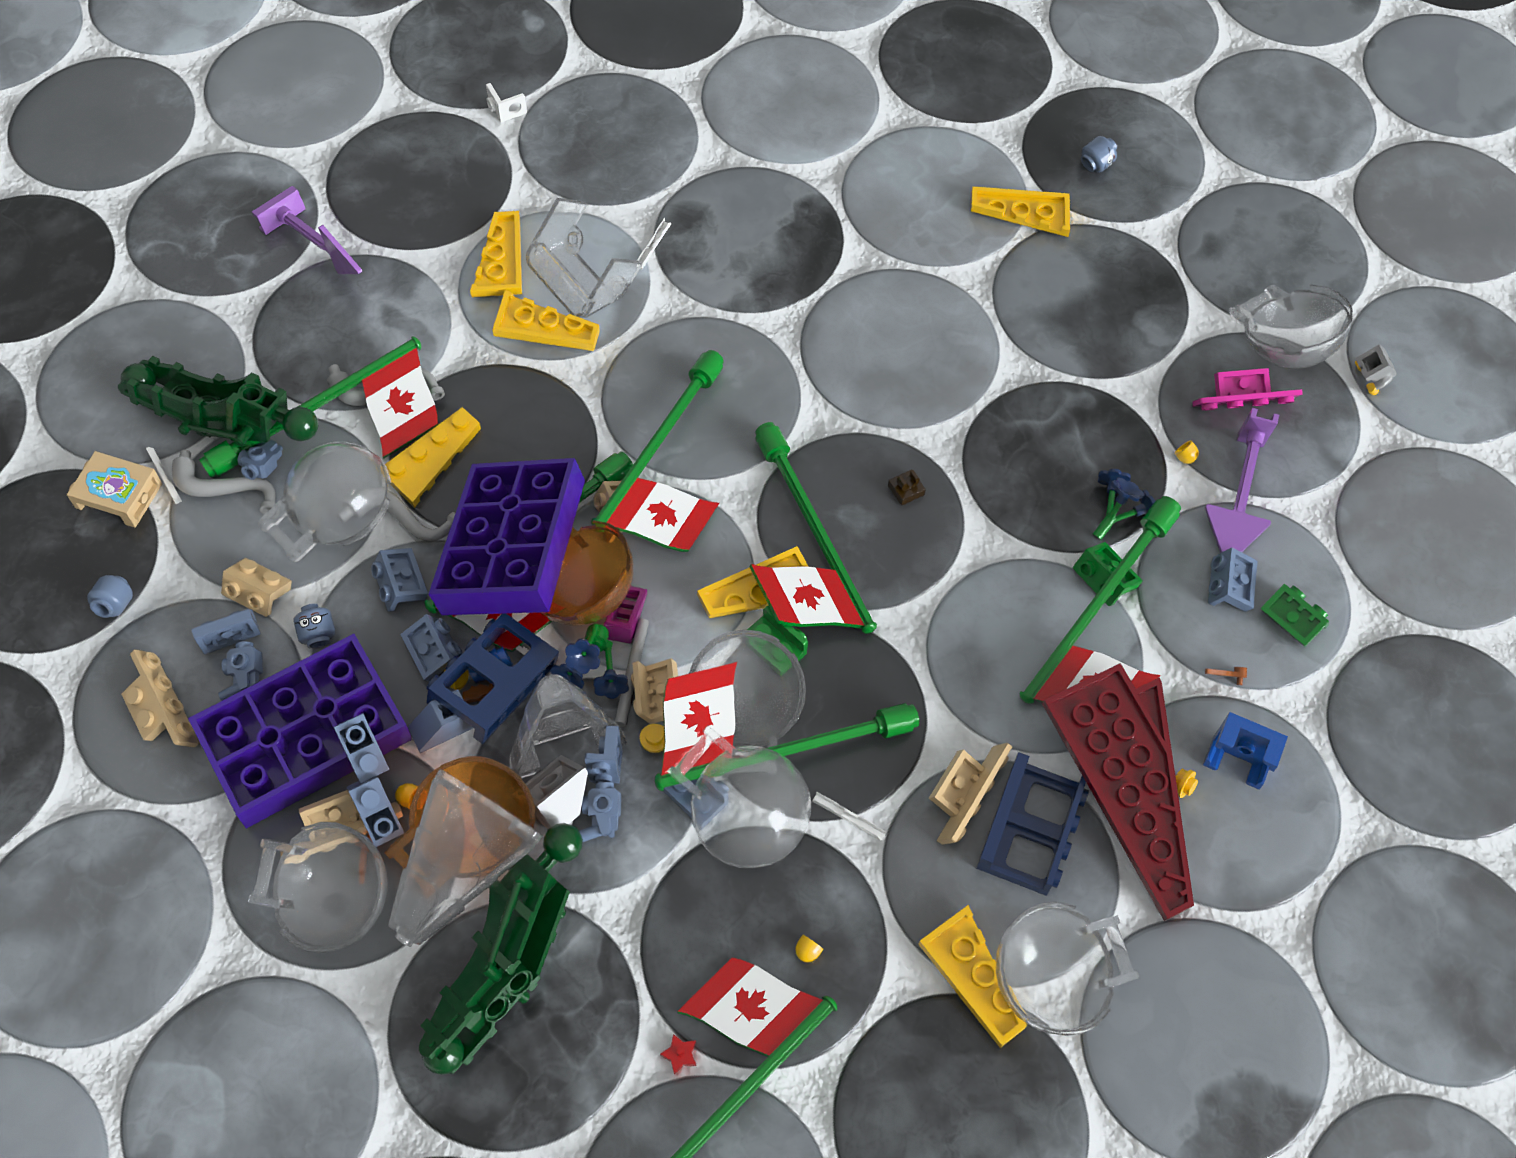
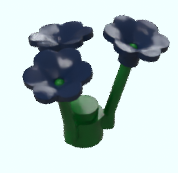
M594 623L587 628L584 639L581 638L576 643L568 644L565 648L567 655L566 664H561L560 666L553 665L550 669L554 683L562 685L568 691H573L575 688L582 689L585 684L582 680V674H587L590 669H597L601 663L598 656L601 651H605L606 671L603 676L597 677L593 681L595 694L614 699L619 694H624L629 690V685L627 684L628 677L623 674L617 675L616 671L613 670L611 652L613 643L608 640V629L601 624Z

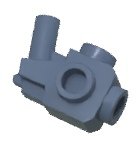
M270 440L267 443L261 442L251 447L248 451L242 450L238 456V464L242 466V474L250 480H254L256 477L261 479L267 478L277 467V460L282 456V446H277V442Z
M243 641L236 643L235 648L227 652V658L222 660V671L226 676L230 675L233 677V685L218 693L221 701L259 682V675L263 673L262 652L254 648L252 642Z
M598 782L596 783V788L588 792V796H583L582 812L592 817V826L579 830L583 842L600 836L615 837V831L618 830V817L621 816V793L614 788V783Z

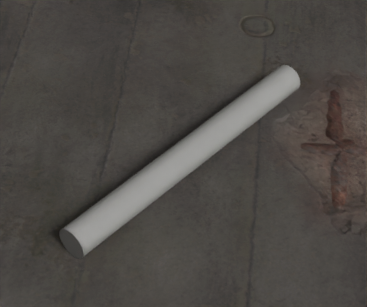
M638 619L625 674L628 677L627 684L629 685V690L620 696L614 722L615 725L620 727L626 726L634 691L631 681V674L633 673L632 663L640 662L649 625V621L646 619Z

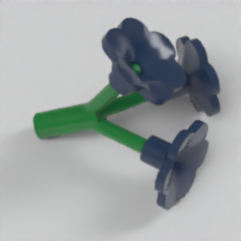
M1119 469L1102 470L1098 473V483L1107 485V493H1109L1106 516L1093 532V536L1099 540L1103 539L1115 522L1133 515L1138 517L1146 514L1155 502L1153 496L1149 495L1147 490L1141 491L1135 483L1130 481V474L1122 473ZM1118 493V496L1116 497V501H1117V502H1116V504H1115V506H1114L1115 494ZM1128 499L1133 501L1140 500L1141 504L1134 506L1133 510L1116 516L1120 507L1125 505Z

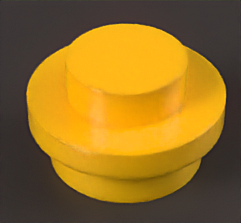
M649 724L642 729L640 743L646 751L658 753L664 750V726Z
M1182 768L1175 776L1178 797L1183 798L1186 794L1190 796L1195 790L1198 780L1195 779V771L1191 769L1187 771Z

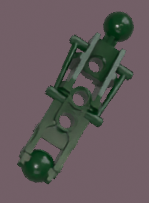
M152 356L149 360H141L139 363L130 364L124 368L121 373V381L118 384L120 393L129 397L131 403L149 408L160 417L166 414L182 422L178 427V431L183 435H187L191 430H194L202 437L229 438L236 445L243 446L247 441L267 443L270 440L269 430L276 422L282 424L286 435L295 441L311 439L315 436L319 427L318 419L314 412L305 407H295L288 410L286 391L282 388H277L274 392L263 387L259 375L252 372L243 378L235 380H225V376L219 373L211 379L184 370V366L178 362L174 365L160 363L159 358ZM156 382L163 385L164 387L162 388L157 386Z
M565 822L555 824L547 830L543 840L544 851L536 860L521 849L518 853L521 857L520 860L503 879L499 881L493 877L488 883L489 906L483 932L477 931L472 937L477 943V947L466 967L449 988L445 985L439 992L442 998L431 1020L426 1018L420 1025L425 1033L419 1044V1052L422 1055L421 1058L424 1065L432 1073L440 1075L454 1074L463 1063L468 1066L474 1059L475 1053L489 1037L492 1038L498 1031L495 1028V1022L502 1019L517 1001L521 1004L526 1003L530 998L527 990L532 992L538 985L537 982L541 979L540 973L551 943H554L557 935L556 929L559 921L566 915L564 908L570 894L549 871L557 862H568L579 855L582 849L583 838L577 827Z

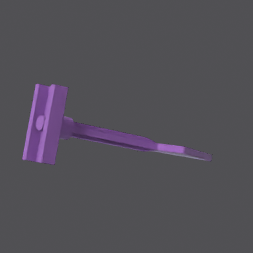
M289 187L252 211L253 216L258 219L261 225L259 227L260 231L265 235L282 224L290 225L330 255L338 274H359L362 272L358 264L324 225L318 227L319 234L296 217L297 214L306 208L295 187Z
M1251 409L1237 437V441L1246 443L1247 450L1234 508L1230 510L1207 504L1205 507L1220 553L1231 547L1243 552L1271 525L1270 520L1248 515L1245 513L1259 448L1265 445L1277 426L1278 414H1273L1269 420L1257 417L1258 409Z

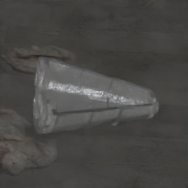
M557 674L543 677L526 704L524 716L513 742L509 761L512 780L515 781L541 771L534 745L591 728L599 752L600 736L605 737L606 726L619 725L597 703L591 700L586 692L566 678ZM619 726L621 743L623 746L627 744V741L624 732Z
M439 769L431 782L420 825L416 828L407 867L402 870L388 924L389 927L397 932L394 937L409 947L413 943L421 945L465 910L466 904L497 882L498 877L531 852L543 835L478 791L465 785V783L444 770Z

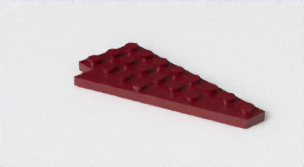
M1119 663L1045 699L1042 702L1044 709L1163 920H1168L1194 906L1161 679L1157 678L1141 687L1135 688L1122 664Z

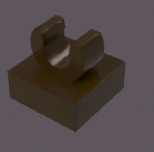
M912 469L888 481V487L901 506L925 495L926 489Z

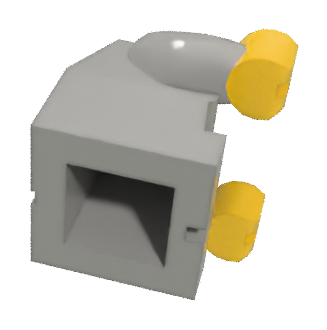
M1379 344L1355 358V365L1362 372L1364 378L1367 381H1374L1366 385L1371 395H1376L1379 389L1389 384L1393 377L1397 375L1386 350Z

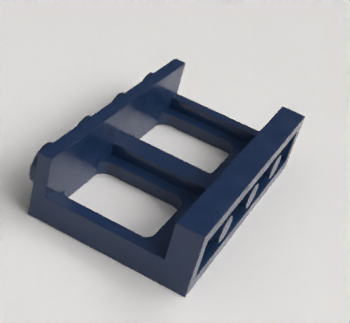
M502 614L497 620L491 619L485 626L484 633L479 638H472L467 644L465 652L460 657L454 656L448 663L446 671L441 676H434L426 688L428 690L426 703L429 704L431 701L436 700L475 729L473 738L481 744L496 731L550 673V669L553 665H556L559 655L558 650L508 614ZM506 630L530 647V650L515 666L506 665L487 651ZM468 668H471L494 686L475 706L469 705L448 689Z
M1018 752L976 869L1047 896L1051 887L1057 888L1063 870L1058 869L1061 859L1066 861L1072 843L1067 842L1070 832L1075 834L1081 816L1076 815L1078 806L1084 807L1089 790L1084 788L1086 781L1083 776H1081L1079 782L1070 780L1028 764L1030 756ZM1033 784H1039L1070 797L1071 803L1064 824L1058 825L1025 811L1024 806ZM1020 836L1053 850L1054 855L1046 878H1037L1011 868L1006 864V858L1014 837Z

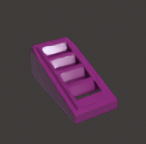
M620 584L604 622V626L609 631L608 640L632 643L637 622L640 619L647 596V589ZM623 597L636 599L637 601L625 600Z

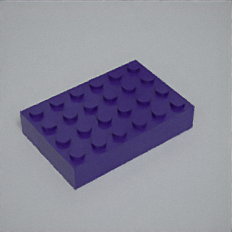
M575 458L471 465L429 591V596L441 615L549 612L585 483Z
M355 634L188 718L236 816L246 829L354 771L334 726L363 713L383 755L413 740L406 723Z

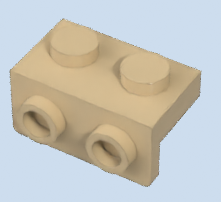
M244 558L223 571L221 594L267 617L272 612L273 601L291 590L292 581L277 572L257 564L253 560Z
M672 658L648 666H644L639 661L633 662L631 681L635 688L633 706L636 714L649 724L664 721V690L667 679L678 676L677 662Z

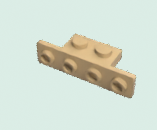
M133 650L130 655L140 676L121 695L143 740L153 741L160 733L167 729L175 745L196 747L200 742L183 710V704L178 700L172 688V682L166 676L161 666L159 657L152 652Z
M1009 743L993 746L982 765L964 749L956 752L929 797L932 802L950 816L937 839L940 844L956 843L963 838L966 833L965 827L970 818L979 811L981 807L980 801L984 794L993 787L995 783L994 777L1008 762L1009 757L1007 755L1012 749Z
M348 790L299 808V814L309 836L280 847L281 860L283 863L290 861L293 863L299 862L307 858L310 853L320 849L322 851L330 850L343 840L348 838L357 839L368 833ZM397 801L391 803L397 818L403 817L400 804Z

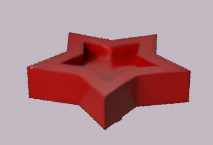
M673 1034L671 1047L660 1053L661 1057L671 1062L674 1074L683 1066H697L692 1055L696 1040L683 1042Z

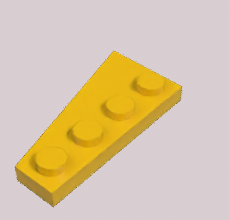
M972 186L971 212L1069 237L1070 195L1068 193Z
M519 211L494 212L487 234V243L483 247L482 259L475 273L476 279L470 289L471 297L504 295L505 290L512 292L513 295L522 294Z
M505 290L492 331L493 336L594 351L600 328L599 324L572 314L567 316L560 314L553 307H541L534 304V301L524 297L522 300L514 297L512 292Z
M463 407L380 467L378 469L380 475L415 508L420 502L422 494L426 490L429 491L435 484V479L443 470L446 471L452 464L451 460L457 453H461L480 431V423Z
M798 546L756 564L757 566L772 568L809 567ZM750 567L697 590V596L709 619L763 609L768 605Z
M967 905L921 939L918 945L999 1048H1001L1023 1031L1027 1025L1009 988L1006 987L999 973L1000 969L995 959H992L985 944L986 940L981 930L978 929L972 917L973 913L969 905Z

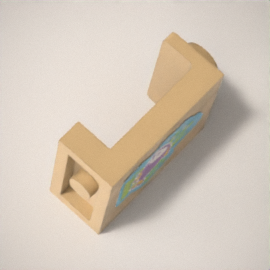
M95 451L90 460L84 464L77 480L71 484L67 496L76 509L82 510L86 505L120 516L125 525L136 528L162 486V482L153 468Z

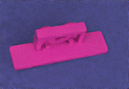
M1269 368L1217 372L1214 374L1216 397L1199 398L1193 401L1192 404L1193 407L1201 406L1202 411L1218 409V405L1227 404V408L1243 407V403L1252 402V406L1268 405L1270 400H1278V404L1293 403L1294 398L1303 395L1302 389L1271 392Z

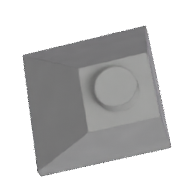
M560 755L514 793L547 829L563 822L572 825L573 820L580 815L588 771L585 767Z

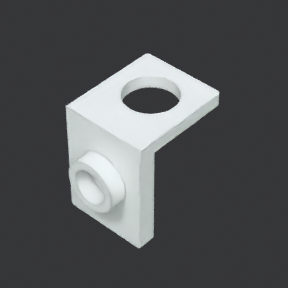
M491 83L486 84L488 107L491 112L495 111L501 122L527 113L523 93L501 101ZM515 102L520 103V107L516 111H508L511 104Z

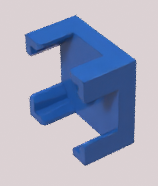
M1229 712L1213 736L1203 766L1217 770L1223 754L1226 752L1252 764L1246 784L1260 790L1266 780L1268 771L1274 772L1278 767L1288 736Z

